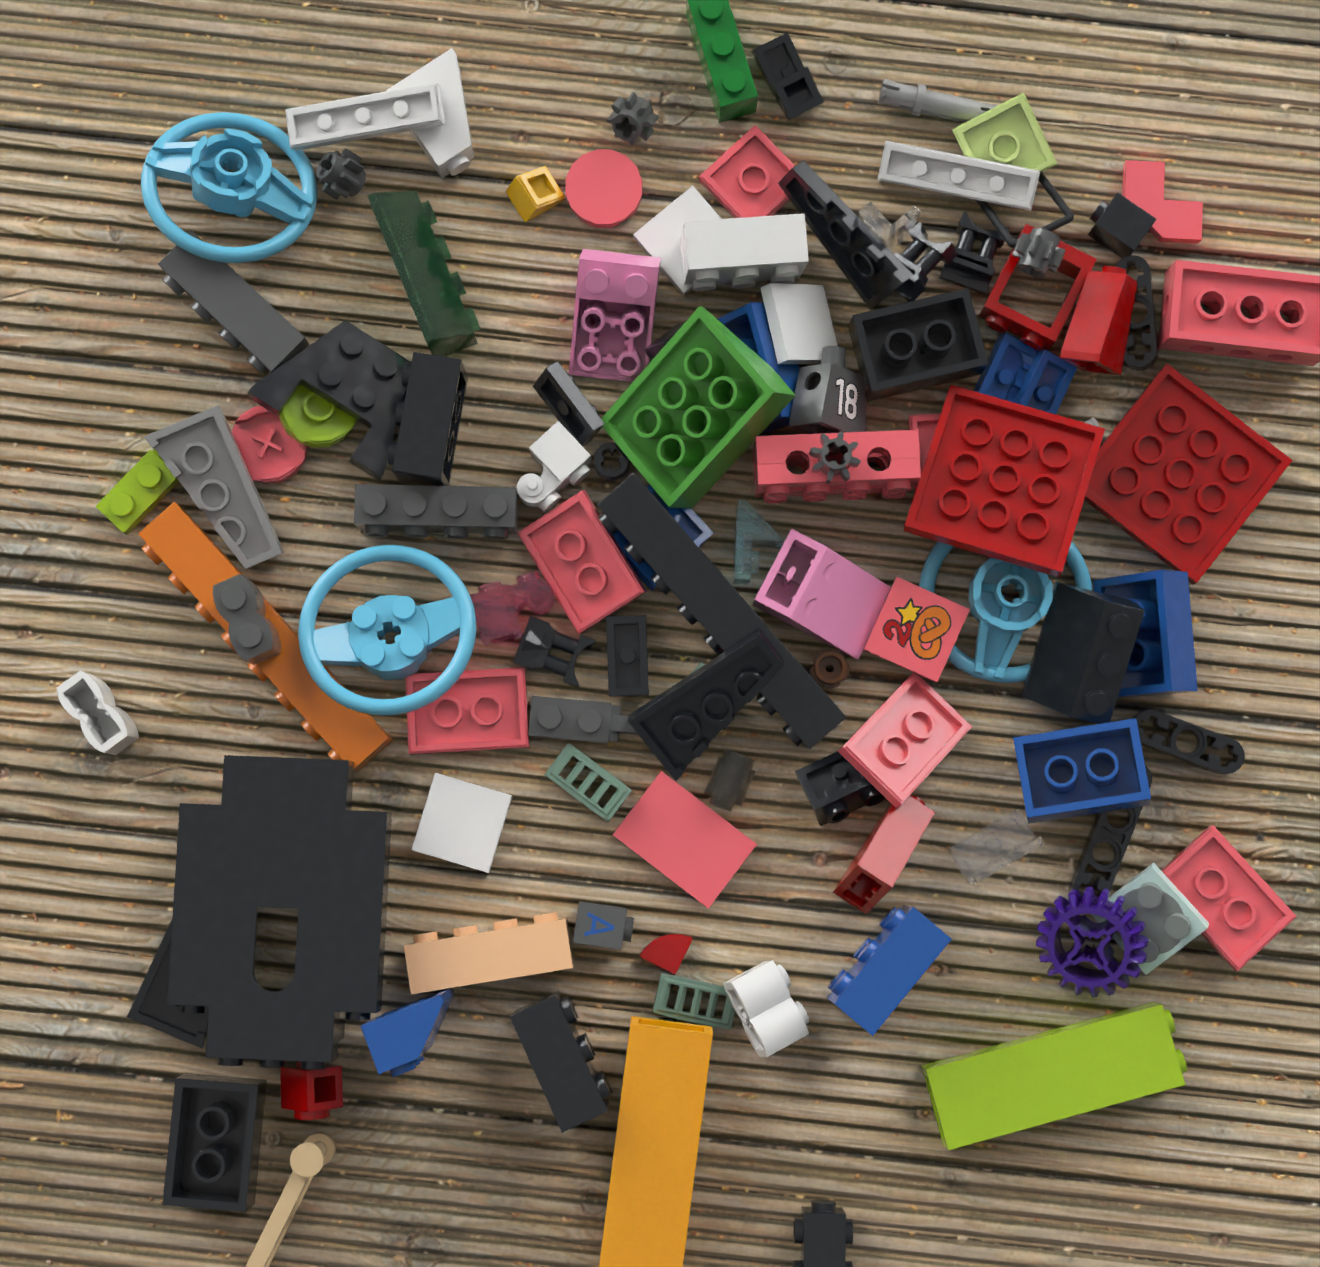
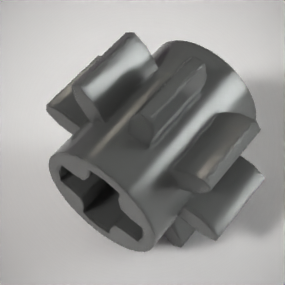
M632 92L626 101L618 97L611 106L613 112L607 119V122L612 124L615 133L614 137L629 141L630 145H634L639 136L647 141L654 132L652 126L659 118V115L653 114L652 101L637 97L635 92Z
M346 148L342 153L336 150L324 155L317 167L318 182L324 185L322 191L336 200L340 196L348 198V196L353 197L358 194L366 180V173L363 171L364 166L359 164L361 157Z
M1033 228L1030 236L1022 233L1012 254L1013 257L1020 259L1017 266L1018 269L1027 275L1037 278L1046 277L1048 270L1056 273L1066 251L1058 247L1060 242L1059 236L1042 228Z
M840 431L836 438L830 440L826 434H821L820 443L823 446L822 449L814 447L809 452V455L818 458V463L811 470L812 473H817L821 470L827 475V484L831 482L833 476L838 475L845 482L848 481L850 474L847 466L858 467L861 462L858 458L852 457V452L857 448L858 443L852 442L848 444L844 441L843 431ZM830 449L834 454L841 452L844 455L840 465L836 461L829 463L826 461Z

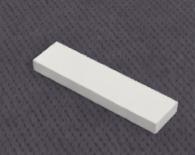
M437 82L285 109L290 148L294 151L445 125L441 89Z
M885 141L877 180L1031 211L1040 171Z

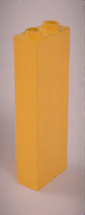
M631 1016L599 1267H683L713 1037L712 1026Z

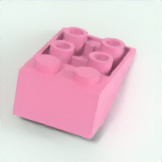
M588 249L582 250L578 265L569 364L570 375L633 382L646 368L650 358L644 349L651 345L661 258Z
M791 529L752 605L859 660L891 587L830 548Z

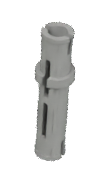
M883 79L879 93L880 97L878 98V104L910 110L911 115L919 116L920 113L962 123L998 106L996 104L983 103L928 90L926 85L918 84V87L889 81L888 79Z

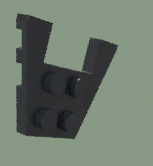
M345 320L249 389L247 397L276 416H279L300 385L310 389L370 428L350 457L349 462L380 481L385 472L391 441H393L396 429L395 414L398 402H403L406 387H402L405 363L412 362Z

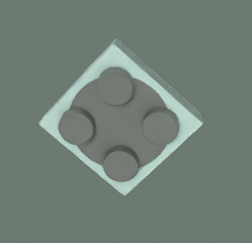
M1154 862L1108 898L1109 901L1115 903L1117 897L1123 896L1125 901L1121 908L1124 911L1131 907H1136L1137 914L1131 921H1143L1146 925L1144 931L1138 934L1149 939L1148 946L1141 949L1147 954V959L1145 963L1138 964L1145 975L1208 929L1209 922ZM1091 914L1098 923L1107 920L1101 916ZM1117 931L1112 938L1124 950L1122 936Z

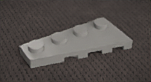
M217 405L144 436L150 446L164 460L165 465L173 476L180 481L190 494L193 502L214 525V529L245 569L284 553L221 406Z

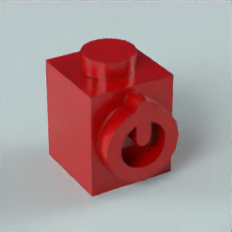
M296 1061V1065L280 1068L281 1108L294 1110V1119H324L330 1117V1109L343 1107L342 1066L326 1064V1069H302L301 1061Z

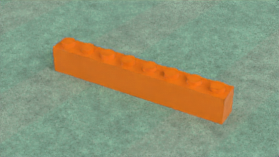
M173 502L138 533L146 542L142 550L156 565H159L162 561L173 572L168 576L169 580L181 593L185 594L190 591L199 601L194 606L196 610L210 624L216 620L223 627L225 632L221 637L235 651L229 637V622L220 615L214 603L213 585L243 574L181 506ZM263 597L266 610L265 617L272 622L279 634L281 653L255 665L249 663L247 666L262 682H265L268 678L279 689L274 696L289 712L294 708L299 711L305 718L301 726L315 741L322 737L332 748L327 753L332 760L354 762V771H360L393 739L370 714L357 712L337 703L317 686L302 660L298 634ZM323 665L324 668L326 669V671L330 674V676H331L337 683H339L341 686H343L345 689H347V688L337 679V677L327 668V666H326V665Z

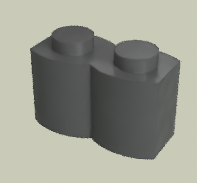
M241 574L213 585L214 603L220 615L229 622V637L237 654L253 665L280 654L281 641L279 634L272 622L265 617V602L257 586Z

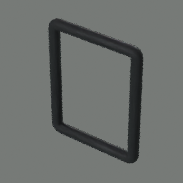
M1041 172L1038 181L1065 215V217L1041 227L1042 229L1053 231L1070 223L1074 219V214L1043 172ZM976 200L1007 245L1015 248L1018 239L1014 240L987 202Z

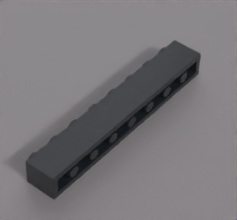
M634 473L597 504L603 511L598 516L599 520L613 535L619 530L629 541L624 546L626 551L639 565L646 561L656 573L650 578L665 595L672 591L682 603L676 608L691 625L699 621L708 632L703 639L718 656L761 629L783 658L784 665L760 691L761 694L756 700L770 716L778 712L787 722V725L782 729L797 747L804 742L811 749L847 718Z

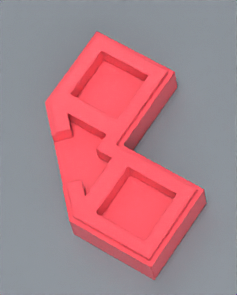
M1126 160L1123 164L1122 196L1156 218L1149 231L1159 242L1199 244L1202 240L1203 202L1164 200L1165 162Z

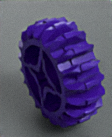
M1091 886L1086 887L1083 898L1076 889L1069 891L1068 900L1058 896L1054 901L1055 908H1046L1043 913L1046 920L1040 921L1037 930L1043 935L1037 938L1036 946L1047 949L1039 956L1040 962L1053 963L1047 971L1048 976H1055L1060 973L1063 976L1059 983L1061 988L1066 987L1070 981L1076 984L1074 988L1076 995H1080L1084 987H1089V992L1093 998L1098 996L1101 986L1109 996L1114 994L1116 984L1123 989L1127 988L1130 983L1129 976L1137 978L1141 972L1138 964L1145 963L1147 959V954L1141 949L1148 946L1149 939L1143 935H1138L1144 931L1145 923L1143 921H1131L1136 916L1137 909L1136 907H1131L1124 911L1121 908L1125 901L1123 896L1117 897L1115 903L1109 901L1110 891L1108 889H1103L1099 898L1095 897L1094 889ZM1085 914L1098 915L1107 920L1102 923H1096L1088 919ZM1064 922L1071 928L1069 933L1074 939V944L1068 952H1065L1060 936L1061 926ZM1117 931L1120 932L1124 942V957L1119 962L1113 956L1115 951L1109 943ZM1103 935L1097 948H1095V944L1092 947L1086 945L1081 948L1087 936H1089L1090 940L1091 937L1098 939ZM1088 961L1097 966L1098 969H1089L1078 963Z

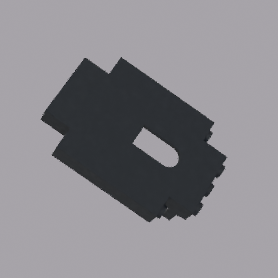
M224 755L221 805L180 803L167 1005H179L180 1013L192 1014L204 1013L205 1006H209L206 1057L218 1058L217 1065L242 1066L243 1059L259 1060L260 1067L281 1068L284 1067L285 1061H301L302 1069H326V1062L332 1063L338 1059V1042L344 1039L345 1022H340V1012H345V1019L370 1020L371 1013H378L382 1009L392 812L351 810L354 762ZM258 907L298 909L295 974L290 985L281 991L264 989L259 985L255 977Z

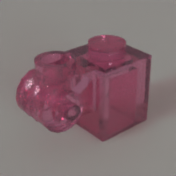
M539 572L522 574L516 577L517 584L502 586L501 582L487 583L478 587V593L470 595L484 646L522 637L523 632L519 621V613L524 607L528 606L530 611L538 615L545 614L552 608L554 604L553 592L550 586L545 581H542Z

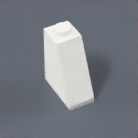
M453 48L387 89V91L436 82L440 85L445 125L410 132L441 178L448 174L454 176L463 172L470 165V160L474 158L460 67Z

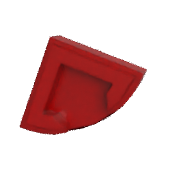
M684 934L663 935L650 942L642 950L639 957L676 974L693 938Z

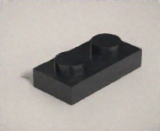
M558 361L546 367L533 385V388L557 420L583 447L592 441L605 423L600 418L597 409L587 401L578 389L572 376L565 372Z
M646 615L607 616L609 697L649 696Z

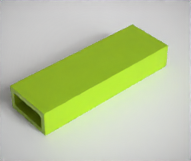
M1150 1002L921 1065L943 1146L947 1150L956 1149L1186 1085L1183 1074L1187 1073V1065L1180 1049L1175 1050L1171 1034L1176 1032V1028L1169 1009L1164 1010L1162 1004Z

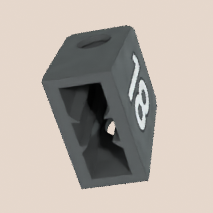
M839 346L823 347L821 364L801 368L798 374L795 389L796 396L793 400L789 427L806 434L839 433L840 431H843V433L867 432L865 381L863 376L845 369V348Z

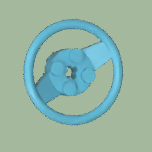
M228 112L209 113L189 118L174 125L159 137L151 147L141 173V192L144 205L150 218L161 233L183 250L212 261L246 263L273 256L288 248L303 234L316 209V177L304 151L292 150L290 148L289 135L281 129L249 115ZM227 128L224 129V134L213 135L209 138L205 135L199 141L180 142L188 136L201 131ZM248 132L255 133L271 141L290 158L299 174L302 191L277 169L272 167L271 158L269 159L268 154L262 148V142ZM157 177L190 183L192 185L193 198L217 212L247 217L253 213L256 207L289 225L273 238L251 246L225 247L201 241L179 228L167 215L159 199Z
M937 542L924 564L919 587L935 593L939 569L954 546ZM1071 542L1066 561L1073 573L1075 584L1077 587L1092 590L1091 578L1080 551ZM991 557L975 571L969 584L968 601L971 606V614L979 621L974 659L954 645L948 661L962 671L983 680L999 683L1026 681L1031 663L1016 667L1007 666L1023 632L1047 614L1052 603L1053 584L1049 580L1048 575ZM1009 583L1015 585L1014 591L1019 592V598H1014L1011 602L1004 599L1005 596L1001 594V589L1007 587Z
M403 545L368 547L338 560L312 586L300 614L298 627L300 653L313 681L328 697L337 703L357 712L370 715L385 716L408 713L437 700L462 675L470 660L475 644L476 615L472 599L462 580L447 564L425 551ZM402 561L420 566L440 579L453 596L419 606L409 596H379L366 602L364 605L358 606L352 613L351 622L315 630L318 610L330 589L351 571L375 562ZM390 631L400 632L401 634L395 636V643L387 644L385 639L382 640L386 633ZM460 633L456 652L444 672L422 690L400 698L373 699L355 694L337 683L323 666H362L370 673L378 675L381 679L399 680L416 673L432 648Z

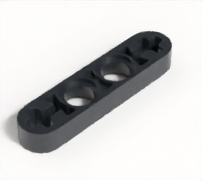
M1145 765L1150 790L1152 783V775L1148 767ZM1143 806L1126 809L1128 821L1121 828H1115L1110 825L1107 819L1108 812L1097 813L1071 879L1069 891L1076 889L1083 898L1084 893L1079 891V886L1081 884H1089L1093 873H1085L1087 865L1093 870L1107 872L1105 879L1101 876H1096L1093 888L1098 891L1097 897L1099 898L1103 889L1111 891ZM1099 842H1106L1113 848V859L1107 865H1100L1093 858V848Z

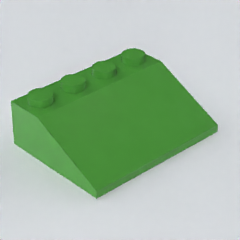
M699 306L601 419L605 423L603 426L604 430L669 508H693L755 441L756 436H759L790 403L796 394L768 363L704 307Z

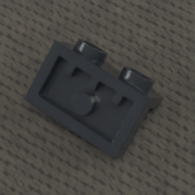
M838 751L795 771L820 826L827 823L841 822L851 812L863 806L871 807L877 805L885 799Z

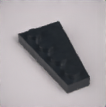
M804 160L794 166L779 181V186L800 214L805 213V221L870 310L913 276L903 263Z
M759 629L629 714L628 722L672 778L677 781L685 772V768L708 748L711 740L735 719L738 711L746 703H749L783 667L784 660L761 629Z
M171 920L127 1017L203 1049L208 1025L209 1006H205L204 1013L192 1014L180 1013L179 1005H167L172 933Z

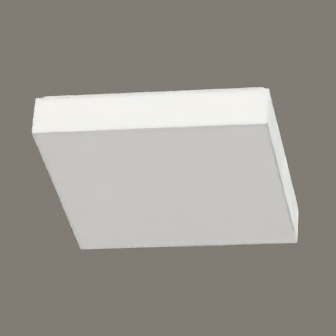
M691 186L635 232L633 239L648 256L661 258L660 270L676 289L685 296L693 289V284L684 285L680 237L684 222L721 219V217L695 187Z
M769 283L761 287V294L778 364H821L822 348L837 346L824 286Z
M435 773L412 850L490 873L513 796Z

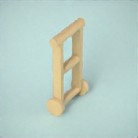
M322 1132L314 1133L292 1151L290 1166L293 1171L245 1267H270L314 1176L335 1155V1142L328 1134Z

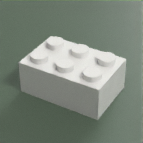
M805 213L684 222L680 237L684 285L693 284L694 291L716 289V284L732 283V288L736 289L754 287L756 285L755 281L771 280V283L793 284L795 283L794 279L800 278L809 262Z

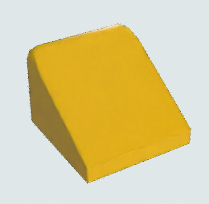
M546 166L516 176L506 189L509 199L525 222L534 219L566 198Z

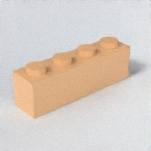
M557 912L534 915L533 924L518 926L517 918L493 922L494 930L478 932L477 925L454 928L453 937L438 939L437 931L413 935L414 943L404 945L411 994H418L574 968L567 918L558 919Z

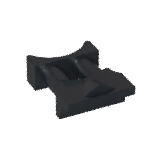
M963 212L956 229V233L960 234L955 248L958 255L948 265L944 263L939 279L985 295L995 272L993 258L997 247L1002 248L1005 240L998 231H987L977 227L970 220L967 212ZM975 239L982 241L978 255L971 253Z
M921 222L909 232L913 241L901 254L894 253L913 274L910 279L894 291L909 302L915 301L925 290L928 281L927 275L940 261L948 265L958 255L951 241L944 243L928 241V234ZM924 251H927V253L916 264H914V262L919 258V256Z
M530 616L513 663L531 671L545 669L564 677V683L578 688L579 683L575 676L577 658L585 649L595 645L596 642L594 639L584 635H580L579 640L554 630L549 622ZM554 647L572 654L571 662L550 655L551 648Z

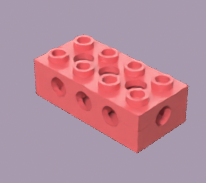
M1175 260L1164 275L1158 349L1314 366L1320 362V276ZM1201 304L1208 306L1212 315L1204 312ZM1240 308L1245 309L1249 313L1251 319L1246 318L1241 313ZM1280 313L1287 316L1289 323L1282 319Z
M918 430L843 433V440L848 444L852 442L858 443L857 448L852 452V457L858 458L861 462L858 467L847 466L850 474L848 481L845 482L838 475L833 476L829 484L826 483L827 475L821 470L817 473H812L811 470L818 463V458L809 455L811 448L822 449L820 436L823 433L756 436L752 449L754 498L763 497L764 503L787 502V496H803V501L819 502L827 500V495L842 494L843 500L865 499L866 493H882V498L885 499L906 497V492L912 491L921 478ZM824 433L828 436L829 440L836 438L838 433ZM830 449L826 461L828 463L836 461L840 465L844 455L841 452L834 454ZM868 462L878 464L882 471L873 470L868 465ZM787 466H798L802 469L803 474H793L787 469Z

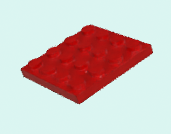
M1166 363L1101 444L1084 500L1173 570L1188 572V581L1194 585L1198 583L1293 460Z
M950 384L903 531L1060 578L1105 428Z

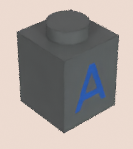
M580 901L573 943L622 950L623 941L631 942L634 918L627 917L628 908Z

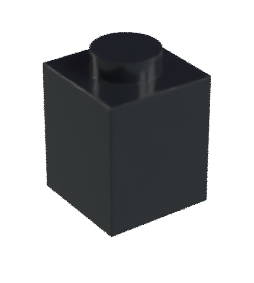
M1117 192L1110 204L1102 200L1089 218L1095 225L1088 233V236L1120 258L1130 256L1156 221V218Z

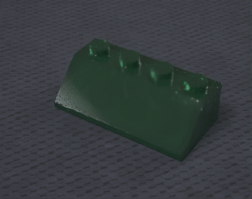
M417 191L382 192L368 195L367 197L431 355L445 357L478 344L474 332L481 328L473 308L465 310L459 296L466 294L458 271L450 274L445 261L452 257L444 237L435 238L431 225L437 223L429 200L421 203Z

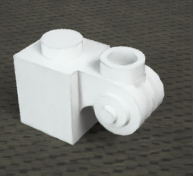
M559 421L529 447L533 458L543 467V472L540 477L529 473L520 478L517 484L519 498L525 505L533 508L538 507L546 513L561 499L558 493L561 489L565 488L569 483L576 486L590 473L591 470L588 466L592 463L591 455Z

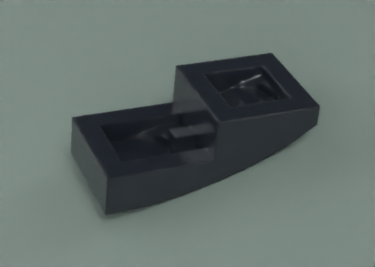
M788 32L751 51L766 83L788 120L824 103L808 67L804 68Z

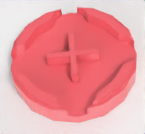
M596 149L583 154L572 164L566 177V199L571 210L582 222L595 228H612L620 225L621 222L636 213L642 200V178L637 166L626 155L610 149Z
M262 406L253 407L241 414L235 422L236 425L232 429V434L253 481L267 485L284 482L296 475L305 463L309 446L298 443L288 435L280 422L279 416H276Z

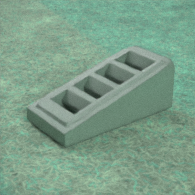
M570 743L566 745L544 774L608 823L632 792L624 783ZM575 757L579 762L564 780L559 774L570 759ZM587 766L592 771L580 787L576 789L572 786V783L584 767ZM599 775L604 781L590 799L584 794ZM612 785L617 791L605 807L602 808L597 803Z
M661 971L652 1013L731 1030L735 1010L724 986ZM671 984L679 985L674 1008L667 1006ZM687 987L695 989L690 1011L682 1010ZM703 991L711 992L706 1015L698 1013ZM719 994L726 996L721 1019L714 1017Z

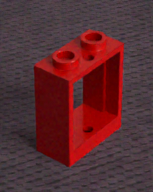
M1025 224L1018 238H1020L1022 233H1031L1034 227ZM1062 241L1059 242L1058 247L1066 251L1057 271L1074 280L1049 328L998 302L1019 258L1012 256L1015 249L1012 248L979 317L985 319V324L995 331L1001 333L1009 331L1021 337L1020 341L1033 349L1041 350L1043 348L1049 351L1056 342L1083 288L1088 271L1092 270L1097 259Z

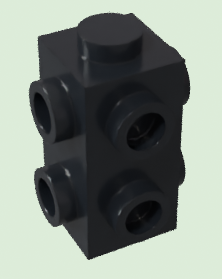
M813 1200L811 1201V1207L801 1206V1218H794V1244H801V1260H794L793 1267H853L852 1261H845L846 1245L853 1244V1220L846 1219L845 1211L842 1207H836L835 1201Z

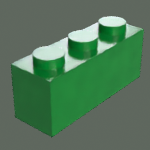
M687 0L686 18L718 122L721 123L756 113L758 94L729 0Z

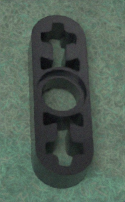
M1130 255L1122 258L1116 267L1126 269V274L1129 273V267L1136 266L1138 272H1144L1143 275L1137 277V289L1139 293L1146 290L1147 294H1135L1134 303L1145 305L1148 309V314L1142 322L1130 323L1129 332H1141L1144 347L1147 349L1151 348V351L1144 354V360L1137 361L1134 355H1129V351H1133L1136 348L1135 336L1130 334L1127 339L1124 362L1133 370L1144 371L1156 363L1159 354L1152 274L1146 260L1140 256ZM1150 328V333H1149V334H1148V333H1142L1143 331H1145V330H1147V329Z
M1153 709L1138 712L1131 718L1137 719L1141 746L1216 774L1236 772L1244 763L1245 753L1243 747L1238 741ZM1152 718L1154 719L1153 726L1157 729L1169 730V724L1173 725V728L1168 733L1167 738L1159 734H1151L1145 738V730L1139 727L1140 722H1146ZM1183 730L1193 733L1197 740L1195 750L1189 754L1181 752L1176 745L1177 735ZM1166 738V746H1163L1162 742ZM1207 738L1211 739V741H1210V743H1209L1208 745H1207ZM1206 746L1214 750H1221L1227 746L1229 747L1228 754L1233 756V761L1224 763L1221 766L1219 765L1220 758L1218 756L1208 753L1204 754V760H1201L1199 757L1205 751Z

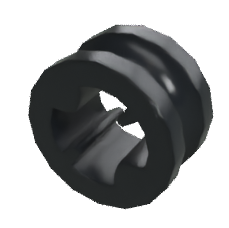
M605 443L595 452L594 467L597 474L603 479L609 481L618 480L628 471L629 459L616 443ZM611 452V456H613L614 452L618 453L621 456L618 460L620 468L616 471H612V467L609 468V471L602 468L605 463L604 454Z

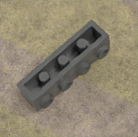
M192 230L188 233L189 235L201 240ZM177 245L158 263L166 273L162 281L179 297L184 292L195 301L190 307L206 323L213 318L223 328L218 334L235 350L240 345L251 354L247 361L262 376H265L268 372L272 373L310 346L306 338L227 263L198 257Z
M355 484L354 525L360 531H364L365 536L387 537L389 532H404L406 537L426 538L428 533H444L446 538L463 539L468 538V533L484 534V538L507 539L508 534L518 533L519 495L516 487Z

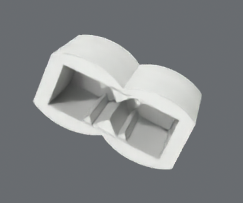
M79 671L57 687V695L61 705L71 716L80 720L85 738L95 749L103 753L117 755L139 739L134 721L125 711L116 707L110 688L100 678Z
M773 960L764 961L723 983L732 1006L742 1021L748 1039L759 1057H768L809 1035L806 1026L809 1023L807 1012L800 1002H794L788 990V987L791 986V981L786 970L780 964L776 966Z

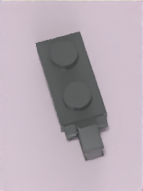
M532 696L528 736L608 744V742H618L619 733L637 735L638 733L628 722L629 716L621 715V706L605 702Z

